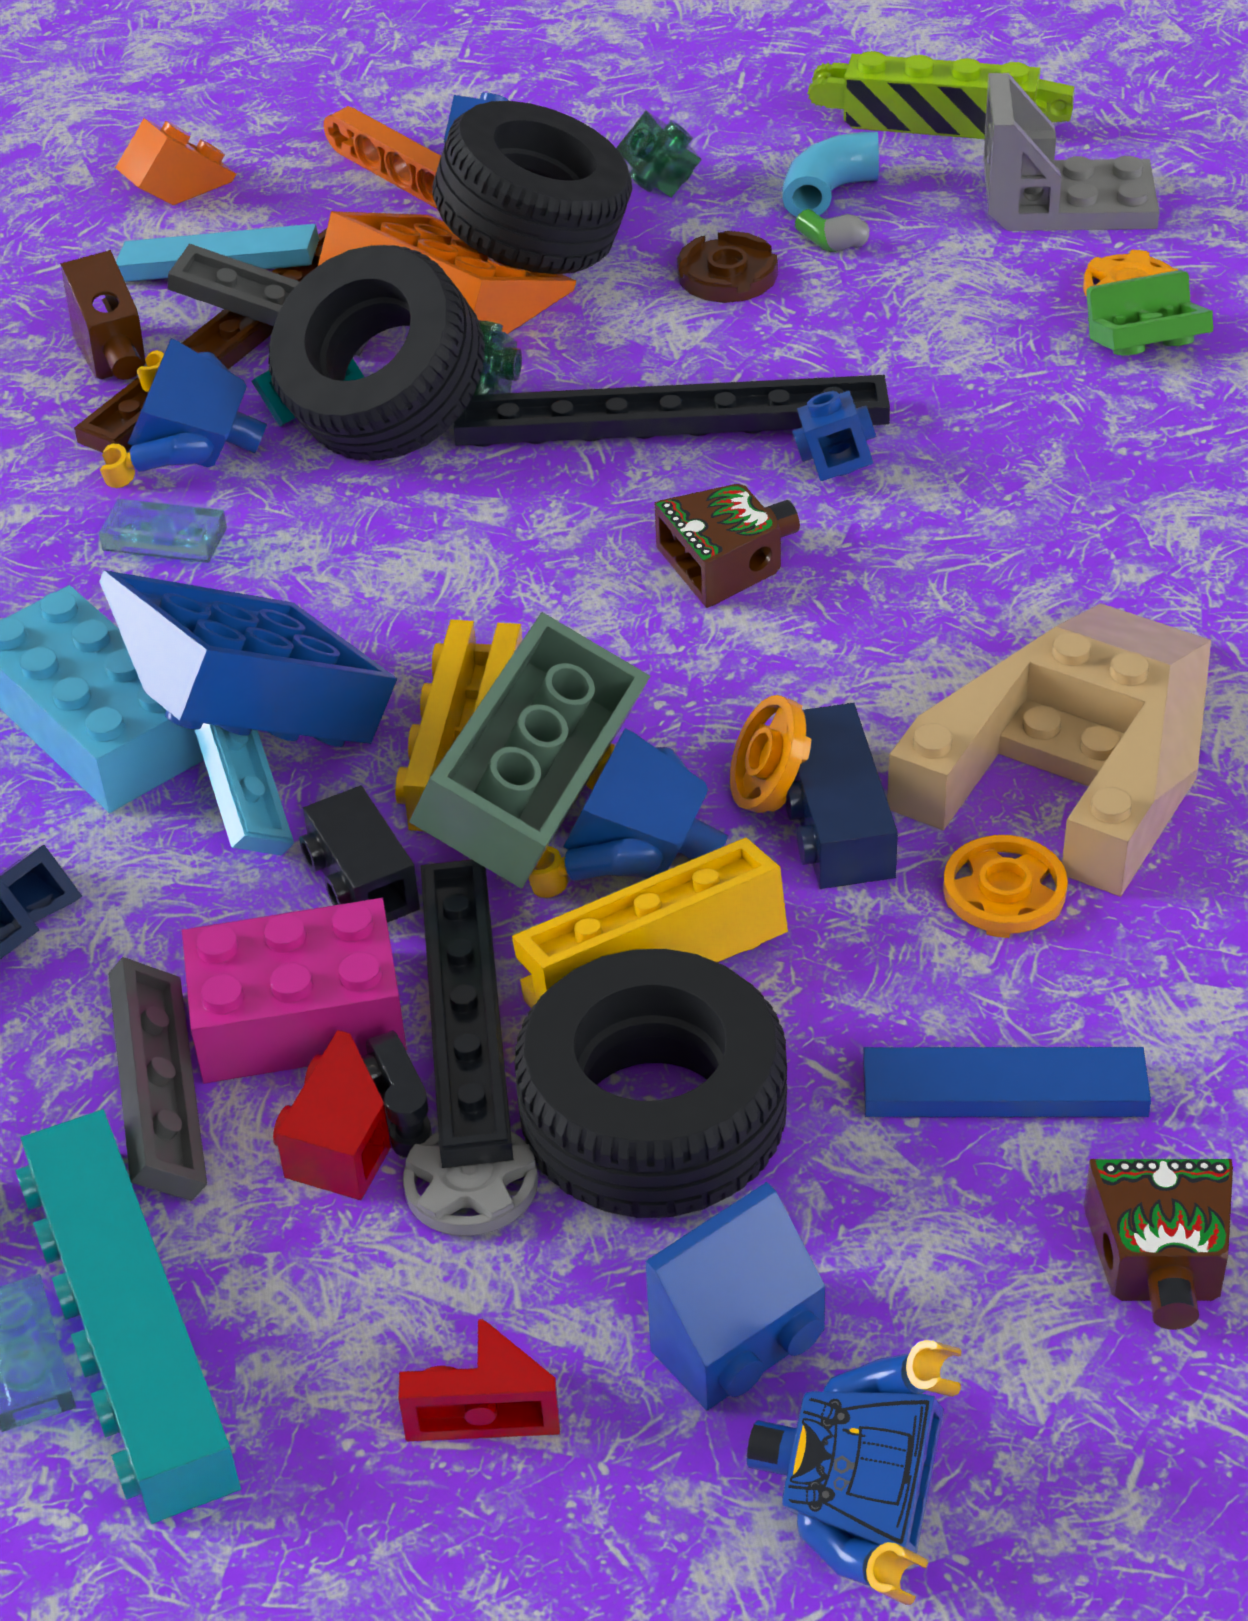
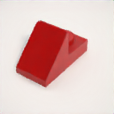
M478 1319L477 1368L456 1369L450 1366H434L424 1371L399 1372L398 1399L406 1442L560 1435L556 1378L483 1319Z

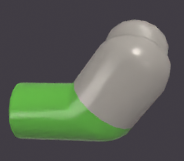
M806 209L799 213L795 221L796 230L828 252L841 251L852 246L855 248L861 247L867 242L870 235L868 224L858 216L850 214L823 219L811 209Z

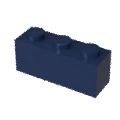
M855 703L804 709L806 736L812 739L809 758L800 764L797 775L787 792L785 803L789 820L799 819L801 826L797 827V844L802 864L813 865L820 889L896 878L898 831Z

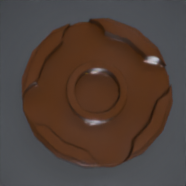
M723 231L718 233V239L706 241L705 236H700L682 248L677 258L678 278L680 285L689 294L703 300L722 303L746 301L762 295L774 285L778 276V258L776 254L772 253V246L760 237L744 232Z

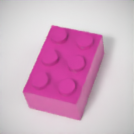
M383 898L182 929L190 1026L203 1084L308 1067L315 1055H323L337 1030L351 1034L361 1056L367 1054V1039L392 1030L397 1033L405 1050H407Z

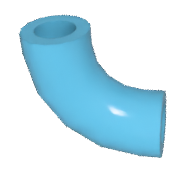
M859 132L833 136L810 145L789 165L782 188L783 203L788 212L797 217L803 210L811 209L818 215H821L830 206L832 190L847 183L878 181V132Z

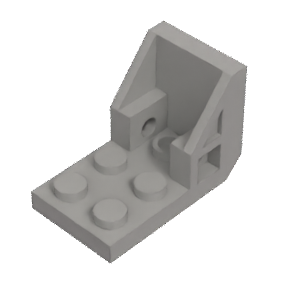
M988 73L983 164L988 214L1007 231L1158 229L1159 207L1150 159L1121 156L1116 159L1090 160L1086 157L1075 156L1066 160H1054L1056 147L1054 124L1009 73Z

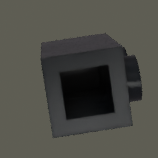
M362 785L303 807L307 834L299 837L301 850L311 871L322 870L324 873L325 886L332 905L383 898L387 923L420 910L414 863Z

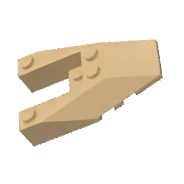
M1101 603L1055 626L915 719L889 754L887 801L890 810L945 830L998 754L1087 785L1089 787L1066 821L1062 864L1066 870L1067 877L1121 897L1197 778L1211 640Z

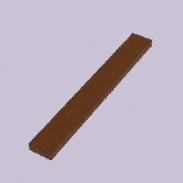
M327 228L319 234V242L312 263L309 266L275 268L272 272L301 282L308 273L318 267ZM224 309L184 340L182 344L197 353H213L227 369H230L272 334L274 326ZM139 377L74 427L77 443L102 453L108 445L113 443L124 446L126 451L131 449L132 445H129L128 441L148 392L142 389Z

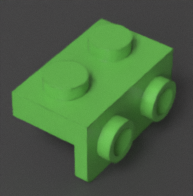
M1183 270L1090 286L1086 291L1090 339L1112 349L1115 355L1139 354L1145 351L1146 344L1162 342L1166 346L1187 345L1195 341L1194 335L1214 332L1212 310L1190 302L1189 274Z

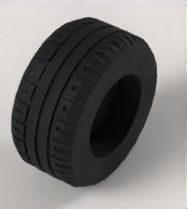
M491 101L469 109L457 117L450 127L433 181V198L444 223L457 237L473 249L489 258L523 270L548 274H565L587 269L607 256L618 233L633 188L630 172L622 154L595 129L571 116L539 105L516 101Z
M371 245L348 250L326 260L308 273L292 290L276 318L270 338L268 364L269 372L272 376V384L281 401L317 441L334 453L342 454L347 458H354L355 460L365 459L368 461L384 460L403 456L427 446L446 432L461 416L475 393L484 366L483 351L485 349V342L483 341L484 336L480 329L481 325L477 315L439 264L431 260L427 255L407 247ZM410 326L402 348L386 366L367 377L344 381L352 358L364 343L387 329Z
M634 949L602 956L575 968L551 986L528 1012V1016L524 1019L522 1029L517 1037V1044L515 1045L516 1089L521 1130L525 1137V1143L529 1144L534 1160H536L538 1167L543 1174L548 1176L550 1181L560 1186V1189L573 1196V1198L597 1209L635 1218L674 1217L703 1210L734 1195V1193L744 1188L748 1182L757 1177L759 1172L766 1167L769 1159L774 1155L777 1146L780 1144L782 1132L786 1124L787 1057L784 1031L779 1024L776 1012L773 1011V1007L764 999L761 992L725 965L697 954L670 949ZM645 1063H665L681 1066L707 1079L704 1083L687 1093L668 1099L652 1101L620 1097L597 1086L606 1077L621 1069Z

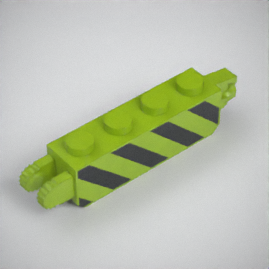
M868 51L862 54L852 53L849 64L835 62L829 64L827 62V64L822 63V65H818L817 69L814 70L813 81L809 85L807 94L809 95L808 99L815 106L844 109V121L852 129L985 139L988 73H1009L1051 122H1067L1071 120L1075 88L1071 85L1040 79L1041 67H1028L1020 62H1008L1000 65L980 63L970 58L947 61L933 60L926 55H913L907 58L885 56L880 52Z

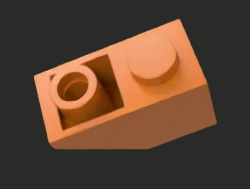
M145 118L142 120L115 167L138 188L172 205L229 184L237 175L221 162L225 154L210 143L200 139L196 146L188 142L191 136L173 123L165 121L163 126L160 127Z

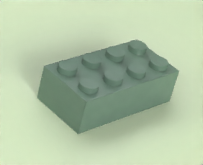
M541 612L429 778L409 822L522 889L628 718L650 675Z

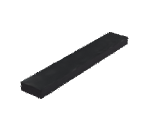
M472 859L420 865L439 1149L442 1168L511 1161L514 1158L486 867Z

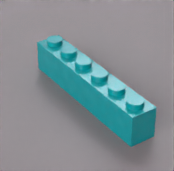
M104 1109L20 1137L29 1165L15 1171L28 1211L43 1207L46 1218L33 1222L46 1264L58 1260L62 1262L65 1273L51 1278L64 1318L67 1320L80 1315L84 1330L71 1334V1338L84 1377L99 1373L104 1385V1389L90 1393L105 1438L120 1433L125 1450L111 1454L125 1499L128 1500L141 1495L150 1523L153 1524L240 1491L241 1486L231 1447Z

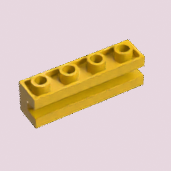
M450 619L444 643H436L434 645L432 654L433 681L432 683H424L421 690V723L411 725L408 737V757L410 761L408 767H399L396 777L397 804H405L408 830L423 831L409 821L429 778L522 642L521 624L497 622L492 644H476L474 621Z
M745 837L512 935L515 956L531 973V975L520 979L525 1003L532 1008L551 986L575 968L602 956L634 949H670L697 954L718 963L743 951L752 950L761 943L788 932L781 867Z

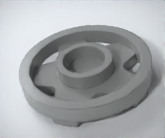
M511 1131L514 1160L442 1168L439 1134L436 1132L424 1143L415 1144L406 1158L403 1185L410 1210L426 1226L450 1235H481L507 1226L527 1210L537 1192V1164L529 1144H526L520 1136ZM525 1176L520 1190L511 1199L506 1185ZM418 1177L430 1183L421 1197L416 1190ZM461 1208H472L480 1215L455 1216L451 1214Z

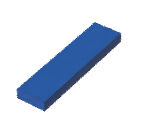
M863 1047L865 1117H1149L1151 1097L1144 1047Z

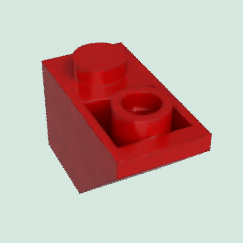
M337 1030L323 1055L317 1054L311 1060L305 1075L304 1086L292 1106L286 1105L279 1113L274 1126L273 1142L275 1146H278L284 1178L361 1201L391 1149L385 1106L351 1034Z

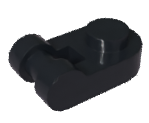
M392 1030L367 1039V1054L361 1057L379 1094L382 1095L385 1101L387 1118L391 1121L389 1133L392 1149L396 1154L407 1158L413 1146L424 1143L432 1135V1130L427 1116L429 1108L426 1090L397 1033Z

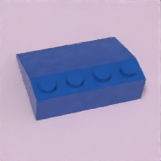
M103 570L99 582L146 694L166 709L165 717L171 722L193 730L201 729L203 723L218 725L229 732L243 736L250 735L252 729L261 730L287 741H297L300 735L310 736L335 747H343L345 741L372 743L398 678L294 602Z

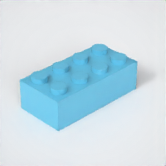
M68 585L57 592L46 595L43 599L0 619V709L108 813L115 811L204 760L195 730L179 726L165 717L166 709L145 693L119 628L73 587Z

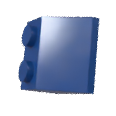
M767 1182L645 1261L650 1351L706 1411L728 1396L738 1397L749 1391L758 1382L763 1372L788 1355L797 1356L807 1351L824 1331L825 1284L777 1191Z

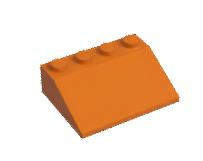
M331 211L318 264L319 266L326 260L348 250L371 245H396L419 251L439 264L465 297L480 322V329L484 336L483 340L501 339L574 291L576 280L563 274L531 272L489 258L457 237L444 221L430 215Z

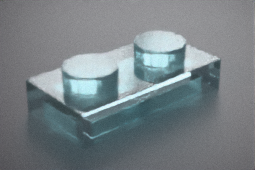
M118 499L99 531V537L103 551L209 563L227 529L224 510Z
M40 1274L0 1286L1 1432L77 1408L46 1290Z

